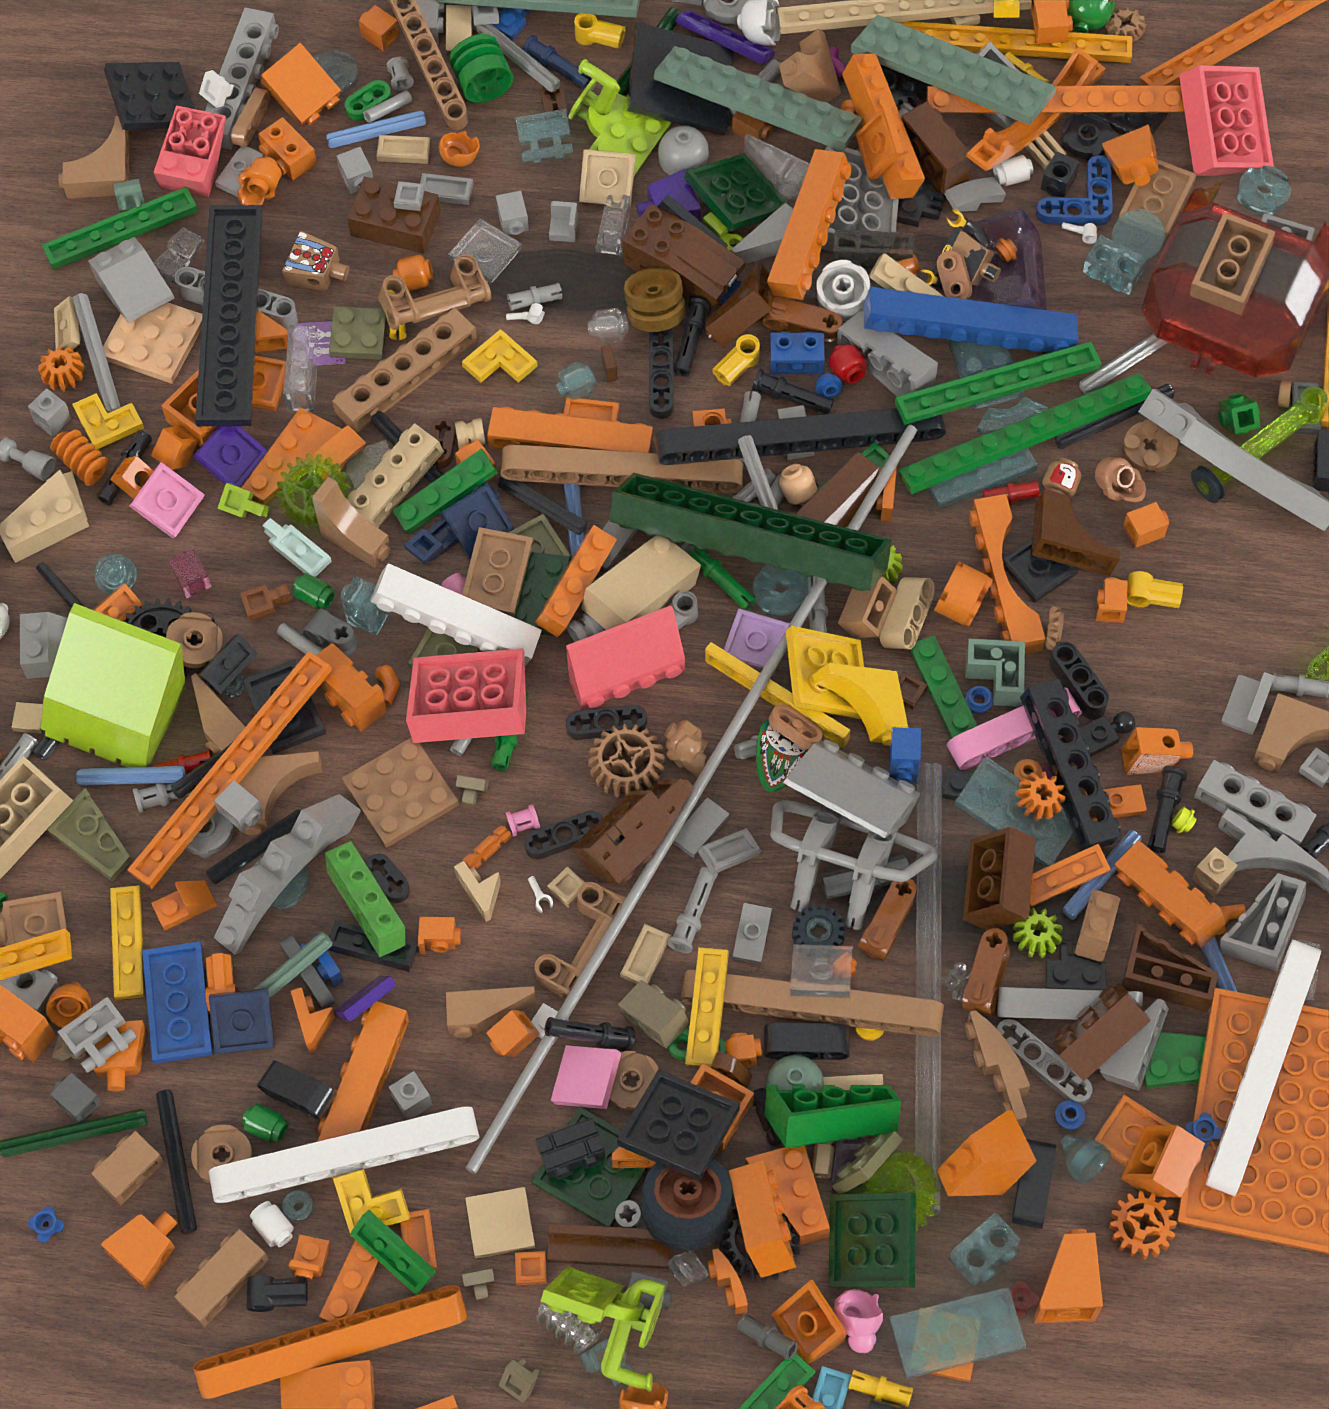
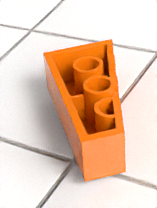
M1138 840L1114 864L1118 873L1116 875L1117 879L1127 888L1132 885L1139 892L1137 897L1146 906H1155L1160 911L1158 916L1168 926L1174 924L1181 930L1179 935L1190 946L1195 943L1202 949L1226 925L1222 910L1217 904L1213 902L1210 905L1204 897L1205 895L1196 887L1189 890V884L1183 876L1173 869L1168 872L1166 870L1168 865L1141 841Z

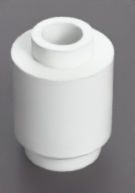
M1020 155L1009 158L994 167L993 174L1000 185L1009 186L1030 180V174H1033V165L1030 159Z
M269 1201L263 1202L250 1214V1218L253 1220L252 1225L270 1247L276 1245L282 1247L291 1240L293 1236L291 1232L294 1227L276 1205H272Z

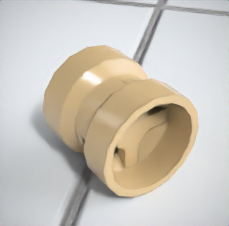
M481 418L473 419L468 424L464 421L455 422L459 449L463 445L472 443L477 439L482 445H485Z

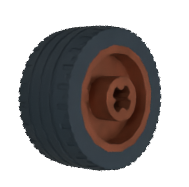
M712 1159L700 1181L657 1162L650 1168L642 1187V1215L651 1235L659 1242H662L663 1245L684 1251L699 1250L718 1241L730 1224L734 1203L732 1182L728 1172L725 1171V1168L717 1160Z

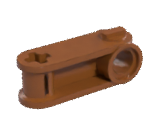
M773 296L771 311L764 315L762 324L767 329L775 332L804 333L813 331L824 333V343L831 344L837 341L838 328L842 326V318L838 313L828 309L797 302L785 297Z
M909 879L905 882L893 881L858 946V949L864 951L868 957L886 960L897 934L913 905L917 891L913 880Z
M998 928L989 929L982 935L969 981L965 986L962 998L963 1010H976L983 1017L987 1015L992 1016L995 1013L998 1003V987L1002 985L1011 950L1006 933Z

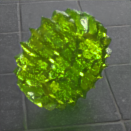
M307 454L305 462L300 457H296V466L287 463V467L290 469L288 474L280 472V475L285 480L277 482V486L283 490L277 492L276 496L279 499H283L279 506L282 509H286L284 514L288 518L293 516V521L296 524L302 521L305 527H309L311 522H313L314 526L319 527L312 500L313 495L307 491L310 488L313 489V486H316L318 489L323 484L322 471L328 473L331 479L338 483L346 499L349 498V494L343 491L349 489L350 484L344 482L347 474L340 472L342 467L338 463L333 464V459L327 457L324 460L321 454H317L315 459H313L311 454ZM309 473L305 480L298 481L303 475ZM294 492L303 495L304 510L297 507L294 500Z
M895 1151L893 1155H890L869 1181L863 1182L867 1186V1191L862 1194L916 1193V1231H918V1225H928L926 1216L932 1217L935 1215L931 1207L932 1205L940 1204L934 1199V1195L941 1192V1190L934 1187L939 1178L931 1175L934 1168L925 1164L926 1160L910 1152ZM909 1173L912 1175L914 1179L915 1186L912 1184L911 1176H909Z

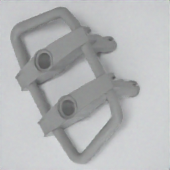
M781 800L776 802L772 808L770 832L772 840L784 847L799 852L797 858L799 864L794 883L795 889L790 907L796 910L797 904H800L799 912H802V909L805 907L809 908L811 891L815 885L821 860L854 870L852 878L854 882L845 925L850 928L852 922H854V930L863 928L867 905L870 903L876 877L896 882L908 881L937 860V851L927 843L898 833L899 829L883 838L826 806L819 808L791 800ZM784 811L812 817V821L802 841L782 833ZM841 825L868 833L858 859L828 850L833 846L834 839ZM894 844L924 855L903 870L884 867L888 863Z

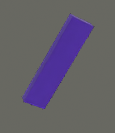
M691 10L677 16V24L762 65L774 57V50L764 45L754 44L748 41L745 36Z

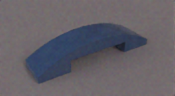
M490 487L498 500L500 498V494L497 491H495L492 487ZM442 517L427 531L424 528L404 544V548L425 564L447 552L458 541Z

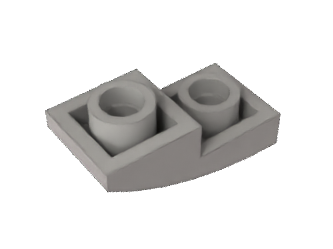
M987 177L964 182L947 189L945 196L953 209H958L962 212L977 211L980 203L1003 202L1006 193L996 177Z

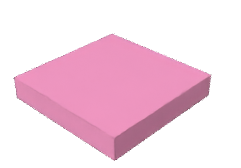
M161 462L129 507L174 539L205 494Z
M566 1045L551 1101L555 1105L607 1109L621 1053L615 1049Z

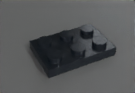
M295 659L243 679L256 714L296 667ZM311 696L270 745L273 754L326 734Z

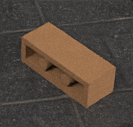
M240 1229L235 1234L230 1233L220 1244V1250L213 1257L211 1255L206 1257L199 1265V1271L192 1279H185L176 1290L177 1294L174 1298L178 1304L204 1328L247 1284V1278L256 1275L269 1261L266 1253Z

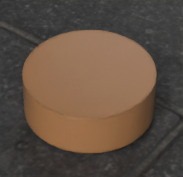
M1281 381L1278 398L1279 407L1289 408L1292 381Z

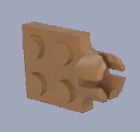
M61 892L2 902L3 910L0 913V948L64 928L67 930Z

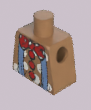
M300 231L282 273L286 286L325 291L328 289L332 278L346 281L349 274V266L339 263L338 249L334 245Z

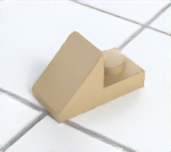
M462 861L454 866L456 878L485 922L491 920L500 888L499 872L482 881L474 867L469 869L466 863Z

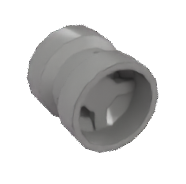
M586 612L582 614L579 620H572L566 627L574 642L604 631V628Z

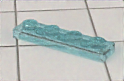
M1026 448L931 486L928 490L938 508L941 509L981 493L984 489L994 488L1037 470L1038 464L1029 449Z

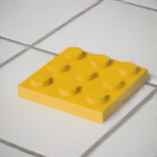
M790 626L785 630L794 707L861 719L856 710L843 697L830 689L814 685L813 674L827 663L864 667L861 640L796 626Z

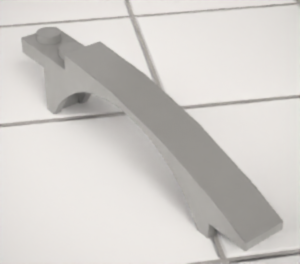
M1157 389L1151 391L1138 411L1139 413L1181 440L1182 444L1223 471L1300 518L1326 531L1329 526V500L1323 497L1318 490L1283 474L1254 457L1213 428L1189 404L1176 403Z
M1229 808L1223 814L1217 828L1238 842L1227 856L1238 865L1236 871L1251 868L1284 870L1312 881L1329 894V870L1286 835L1282 834L1275 841L1267 831L1258 829L1250 824L1243 814L1233 812Z

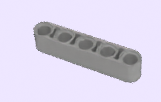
M193 267L180 268L175 274L179 295L186 301L203 306L205 271ZM259 289L258 307H263L258 308V311L288 331L293 330L298 324V316L293 300Z
M998 987L997 1017L1078 1020L1077 1015L1088 1005L1091 1007L1100 1000L1099 995L1103 990ZM1127 991L1143 1008V992Z

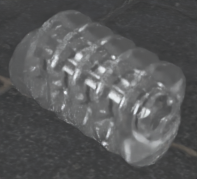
M543 1302L540 1304L536 1315L538 1323L546 1322V1330L549 1332L555 1330V1337L557 1339L565 1337L564 1345L567 1347L574 1345L573 1352L577 1355L588 1350L597 1341L604 1329L603 1325L594 1330L595 1323L583 1322L577 1318L578 1315L569 1311L565 1313L554 1312L548 1309V1304Z

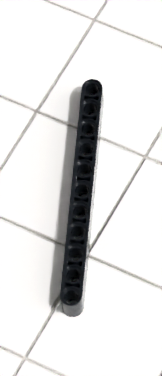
M897 408L665 429L656 433L654 439L659 463L662 465H677L741 459L743 455L738 439L747 435L752 436L758 455L762 457L868 447L874 442L878 445L897 444L908 425H912L917 429L911 442L932 441L942 438L946 434V428L942 414L904 425Z

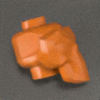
M270 157L255 158L251 165L239 174L238 183L241 187L238 190V198L241 205H262L264 199L270 200L275 197V189L282 172L274 159Z

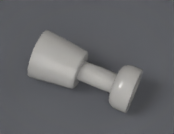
M7 437L0 442V461L9 462L12 459L22 463V468L41 481H46L53 474L56 465L55 457L33 450L28 453L22 452L17 449L16 442Z

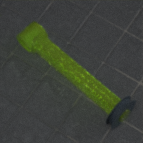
M1319 387L1304 389L1300 400L1292 408L1240 447L1260 459L1305 424L1320 422L1324 418L1328 400L1326 392ZM1199 465L1197 469L1191 472V479L1197 491L1211 503H1218L1219 499L1224 498L1225 491L1223 486L1235 478L1216 465L1211 469Z

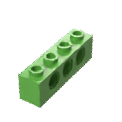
M350 841L325 852L328 875L378 956L382 957L406 946L404 924L353 843Z

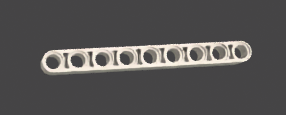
M1292 940L1212 1162L1205 1183L1206 1186L1235 1196L1239 1189L1321 955L1320 949L1296 940Z
M460 1107L236 1161L209 1170L213 1199L216 1203L231 1202L341 1175L361 1168L366 1169L465 1145L479 1139V1133L473 1108Z

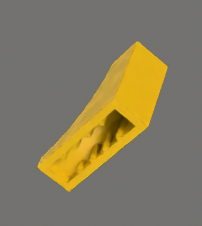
M827 663L813 674L814 685L834 691L856 710L867 729L870 742H878L885 746H890L892 727L908 728L897 671Z

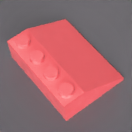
M1199 65L1179 75L1193 172L1197 174L1196 176H1218L1274 168L1259 67Z
M672 605L566 645L569 682L582 710L597 708L604 701L612 698H623L630 691L640 687H651L656 681L666 677L669 679L677 677L685 670V656Z
M524 649L413 658L406 717L413 743L525 734L526 686Z

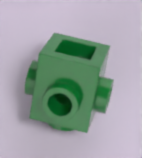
M1238 393L1228 396L1227 400L1219 402V423L1233 434L1241 435L1261 427L1259 407L1257 402Z

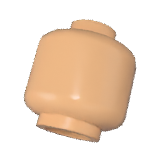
M800 464L790 465L782 471L779 478V486L790 504L804 506L818 492V483L807 466Z

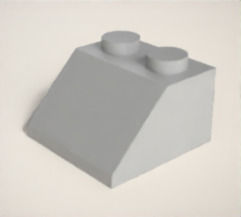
M50 612L20 614V665L27 679L50 677L68 618Z

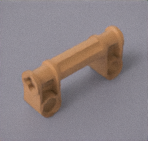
M462 254L456 258L450 272V280L454 285L453 288L412 299L406 283L401 277L396 275L386 277L382 283L378 299L390 327L395 330L399 328V325L409 322L415 324L441 316L443 313L450 312L453 308L461 310L469 308L471 304L476 302H489L491 300L490 287L484 279L475 258L467 254ZM460 269H464V270H466L468 273H464V272H462ZM388 290H393L397 294H392Z
M594 882L582 884L577 892V907L583 915L596 920L571 965L551 954H544L536 960L534 972L537 984L558 995L561 999L566 1000L626 898ZM587 895H593L598 900L594 903H587L583 898ZM544 967H551L555 972L550 976H546L540 970Z

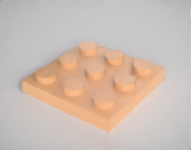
M168 302L129 323L120 314L103 346L107 362L173 384L201 331L202 314Z

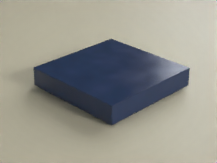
M488 483L483 484L440 512L468 559L472 557L479 527L507 533L514 530L512 523Z
M269 988L209 994L215 1054L275 1047Z

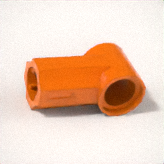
M216 953L206 958L208 987L205 989L209 1014V994L237 991L236 984H234L231 954Z

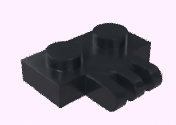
M925 178L913 198H901L898 200L897 222L918 227L921 217L938 220L941 215L940 211L943 208L942 203H944L946 196L943 193L930 191L932 180Z
M1061 943L1060 961H1046V988L1104 990L1106 988V962H1091V959L1075 954L1076 943H1072V954H1067V943Z

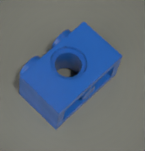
M892 727L889 748V777L898 782L899 780H904L909 783H917L921 761V728Z

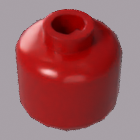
M841 344L835 347L828 361L829 367L835 376L840 378L842 383L855 384L861 381L866 375L868 362L859 348L853 344Z

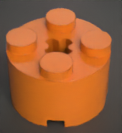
M958 561L934 611L963 626L969 627L993 579Z

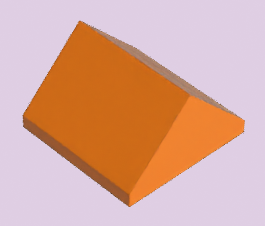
M813 1280L807 1282L771 1314L784 1335L798 1342L796 1354L808 1365L845 1342L846 1330Z

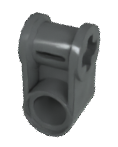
M317 609L302 630L303 635L314 644L326 648L333 643L346 656L352 655L357 649V641L354 637L352 626L334 617L326 610Z

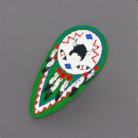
M769 719L764 721L758 732L756 769L763 788L768 792H776L787 786L783 783L785 778L808 752V749L799 747L776 731L770 725Z

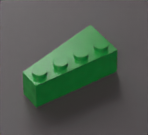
M767 1085L764 1115L785 1148H798L802 1145L825 1144L836 1140H853L858 1137L879 1136L880 1134L884 1135L894 1131L898 1132L901 1100L890 1085H851L850 1090H843L835 1085H823V1090H805V1085H792V1090H778V1085Z

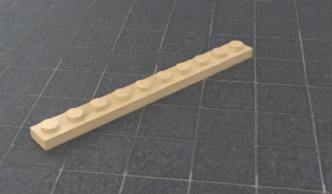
M850 0L777 8L780 34L816 31L817 29L827 30L866 26L870 24L877 14L895 22L994 13L993 0ZM1019 0L1020 10L1031 9V0Z

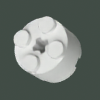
M838 260L828 264L817 280L819 307L838 313L842 318V322H847L860 310L864 312V300L870 288L869 276L865 269L848 260Z

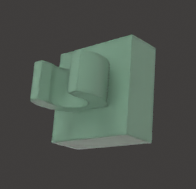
M139 179L113 184L119 211L140 207L145 203Z

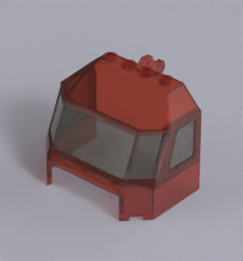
M1224 181L1215 183L1213 187L1208 189L1203 187L1194 189L1181 211L1152 272L1141 308L1146 320L1157 338L1195 353L1190 368L1196 370L1201 362V356L1210 359L1205 373L1209 376L1213 374L1217 363L1254 378L1290 370L1329 289L1328 225L1324 222L1313 242L1215 203L1214 201ZM1224 212L1275 231L1271 250L1241 315L1190 296L1194 277Z

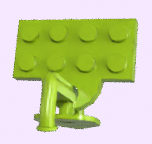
M583 59L579 65L578 72L590 76L592 80L575 102L568 118L572 120L578 115L587 121L590 131L597 137L589 150L636 154L635 176L672 122L627 111L629 94L627 97L618 94L620 86L617 81L589 63L587 59ZM597 82L603 85L598 96L592 92Z
M567 1266L544 1289L540 1302L548 1304V1309L554 1312L565 1313L569 1311L577 1314V1318L586 1323L594 1324L596 1321L601 1322L605 1316L614 1318L613 1328L601 1363V1371L609 1379L632 1387L647 1389L648 1392H651L653 1383L651 1373L647 1375L638 1374L621 1368L620 1365L632 1328L642 1331L639 1347L644 1348L650 1341L662 1306L665 1285L653 1280L642 1279L633 1283L623 1293L625 1285ZM642 1292L655 1296L650 1310L644 1309V1305L640 1302Z

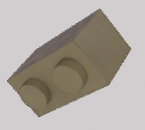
M642 980L618 1004L627 1022L666 1049L690 1024L685 1014L686 1008L680 1001L675 998L670 1000L657 985L653 984L650 986Z

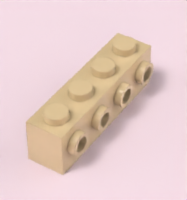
M414 423L410 429H406L401 434L399 442L393 449L385 452L379 465L366 474L364 482L359 488L353 490L348 495V502L366 520L379 528L444 453L441 444Z

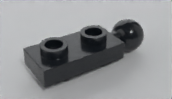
M1122 711L1115 715L1112 723H1109L1106 716H1103L1081 727L1079 730L1082 738L1088 743L1090 757L1119 743V737L1116 733H1130L1134 729L1136 722L1131 713ZM1064 737L1060 738L1062 742L1067 743ZM1068 761L1071 767L1075 765L1073 762Z

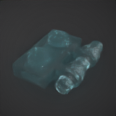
M566 109L515 118L520 145L530 144L531 150L521 152L523 162L532 160L534 163L541 162L543 158L556 156V159L564 158V155L574 153L572 143H561V138L571 136ZM553 140L554 146L539 149L538 142Z

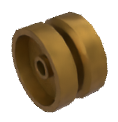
M648 268L636 272L625 281L624 294L627 302L628 319L630 324L636 329L646 332H660L671 329L684 319L686 308L682 296V280L679 274L673 270Z

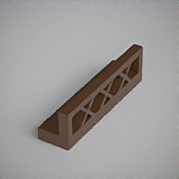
M548 1223V1262L669 1269L670 1247L663 1245L662 1242L655 1239L648 1229Z

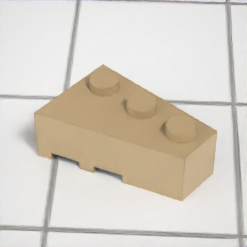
M59 470L0 523V535L16 563L89 527V524L61 470Z

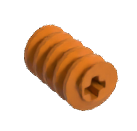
M79 430L59 433L51 442V451L80 480L84 481L86 486L96 484L108 467L109 459L102 457V452L95 450V445L88 443V439L82 436Z

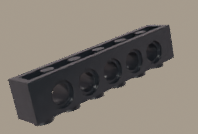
M1059 679L1028 687L1020 696L1049 773L1051 777L1056 776L1057 778L1054 784L1056 786L1064 785V789L1060 792L1061 795L1065 796L1062 806L1080 852L1096 844H1099L1100 848L1112 845L1121 837L1120 824L1112 814L1109 796L1103 791L1099 781L1100 774L1098 768L1091 761L1088 743L1082 738L1076 714L1072 713L1067 690L1062 687ZM1048 709L1054 711L1057 717L1050 715ZM1058 735L1063 736L1067 743L1062 742ZM1068 761L1073 762L1077 769L1072 768ZM1078 787L1085 789L1087 796L1083 795ZM1089 813L1095 815L1098 822L1093 821Z

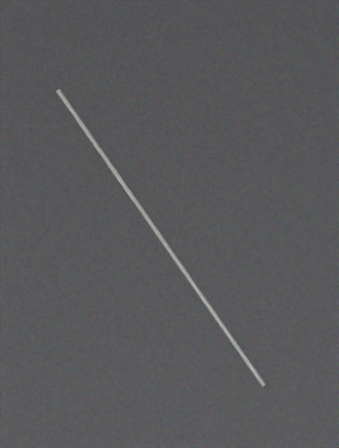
M907 426L847 528L858 531L915 436L917 429L914 426ZM817 577L788 628L790 626L801 628L826 586V579ZM786 632L783 634L694 783L692 793L688 796L662 842L655 849L654 856L647 862L555 1017L556 1019L568 1020L787 651ZM544 1035L465 1167L471 1173H477L557 1037Z

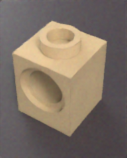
M1215 847L1196 867L1192 880L1211 896L1215 897L1233 878L1238 865Z

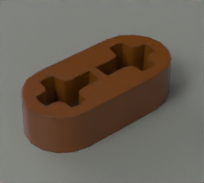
M560 85V88L556 89L555 92H550L543 86L541 89V101L546 123L553 129L564 128L568 123V109L564 90ZM554 93L556 101H551L549 94ZM558 110L560 118H555L553 111Z
M444 417L436 419L432 423L430 435L439 441L444 450L441 458H438L434 463L437 468L447 467L451 463L456 438L453 421ZM442 428H447L444 439L440 438Z
M720 1052L716 1053L710 1067L743 1087L748 1088L752 1074L743 1064L731 1055Z

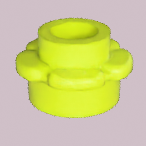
M1182 807L1177 812L1171 823V826L1177 829V833L1182 831L1187 833L1194 826L1197 819L1193 817L1195 812L1193 809L1188 810Z

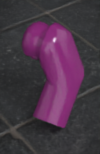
M831 46L829 50L837 78L844 79L842 73L846 68V64L838 59L839 49Z

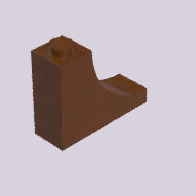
M760 261L751 266L747 277L735 293L707 318L705 329L708 337L713 342H718L722 347L771 311L773 294L767 283L770 272Z
M1047 489L1043 490L1035 505L1032 555L1110 576L1120 560V551L1100 543L1080 525L1073 513L1069 495Z

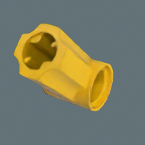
M579 13L576 15L574 20L575 38L579 44L591 45L598 43L618 49L619 47L621 48L624 41L625 26L597 20L594 14Z
M750 334L742 335L738 338L736 346L712 370L719 382L724 386L728 385L730 387L748 368L758 364L760 360L759 340ZM751 349L753 352L745 353L743 350Z
M1142 571L1129 574L1127 604L1134 607H1146L1150 604L1173 608L1180 607L1183 583L1153 579L1151 574Z

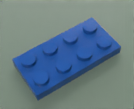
M201 941L142 950L153 1063L159 1064L213 1055L210 1019L206 1004V979Z

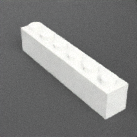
M387 564L381 572L370 601L377 604V607L383 611L398 613L409 622H419L428 626L435 633L447 634L454 637L458 643L470 644L479 648L481 652L523 648L525 666L533 657L542 631L528 623L391 564Z

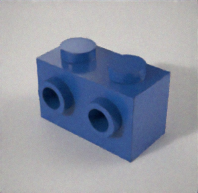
M786 331L770 333V374H824V333L813 331L804 333H789Z

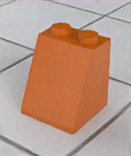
M301 43L261 75L262 88L269 90L270 96L301 128L306 123L311 126L320 118L319 112L325 107L328 110L340 101L338 98L341 93L340 88Z
M1007 1110L970 1135L937 1169V1173L948 1196L1003 1195L1036 1162V1159L1013 1111Z
M1073 1229L1068 1231V1234H1064L1034 1315V1323L1096 1321L1103 1307L1095 1233H1087L1086 1229Z

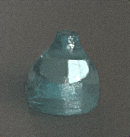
M111 553L104 555L97 561L94 568V578L98 587L110 595L122 583H125L131 589L137 578V570L133 562L126 556Z
M1066 1135L1061 1141L1066 1168L1073 1179L1079 1184H1085L1094 1179L1104 1169L1110 1159L1111 1152L1104 1144L1095 1139Z

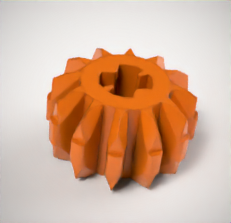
M59 345L57 351L54 352L48 348V356H41V364L38 365V371L43 383L49 385L53 391L60 387L65 392L67 386L70 385L75 388V381H82V373L85 372L84 363L82 362L81 355L78 352H74L70 346L63 351V348Z
M1046 771L1041 772L1039 776L1032 772L1028 775V779L1023 778L1019 782L1021 788L1015 792V796L1021 798L1017 803V807L1025 806L1026 808L1024 816L1033 813L1035 821H1039L1042 816L1049 820L1053 817V813L1058 814L1061 811L1062 807L1060 804L1065 801V796L1061 795L1060 792L1064 789V785L1056 786L1054 784L1057 779L1056 776L1047 779Z

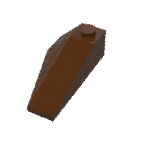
M857 452L796 515L847 528L875 482L879 467Z

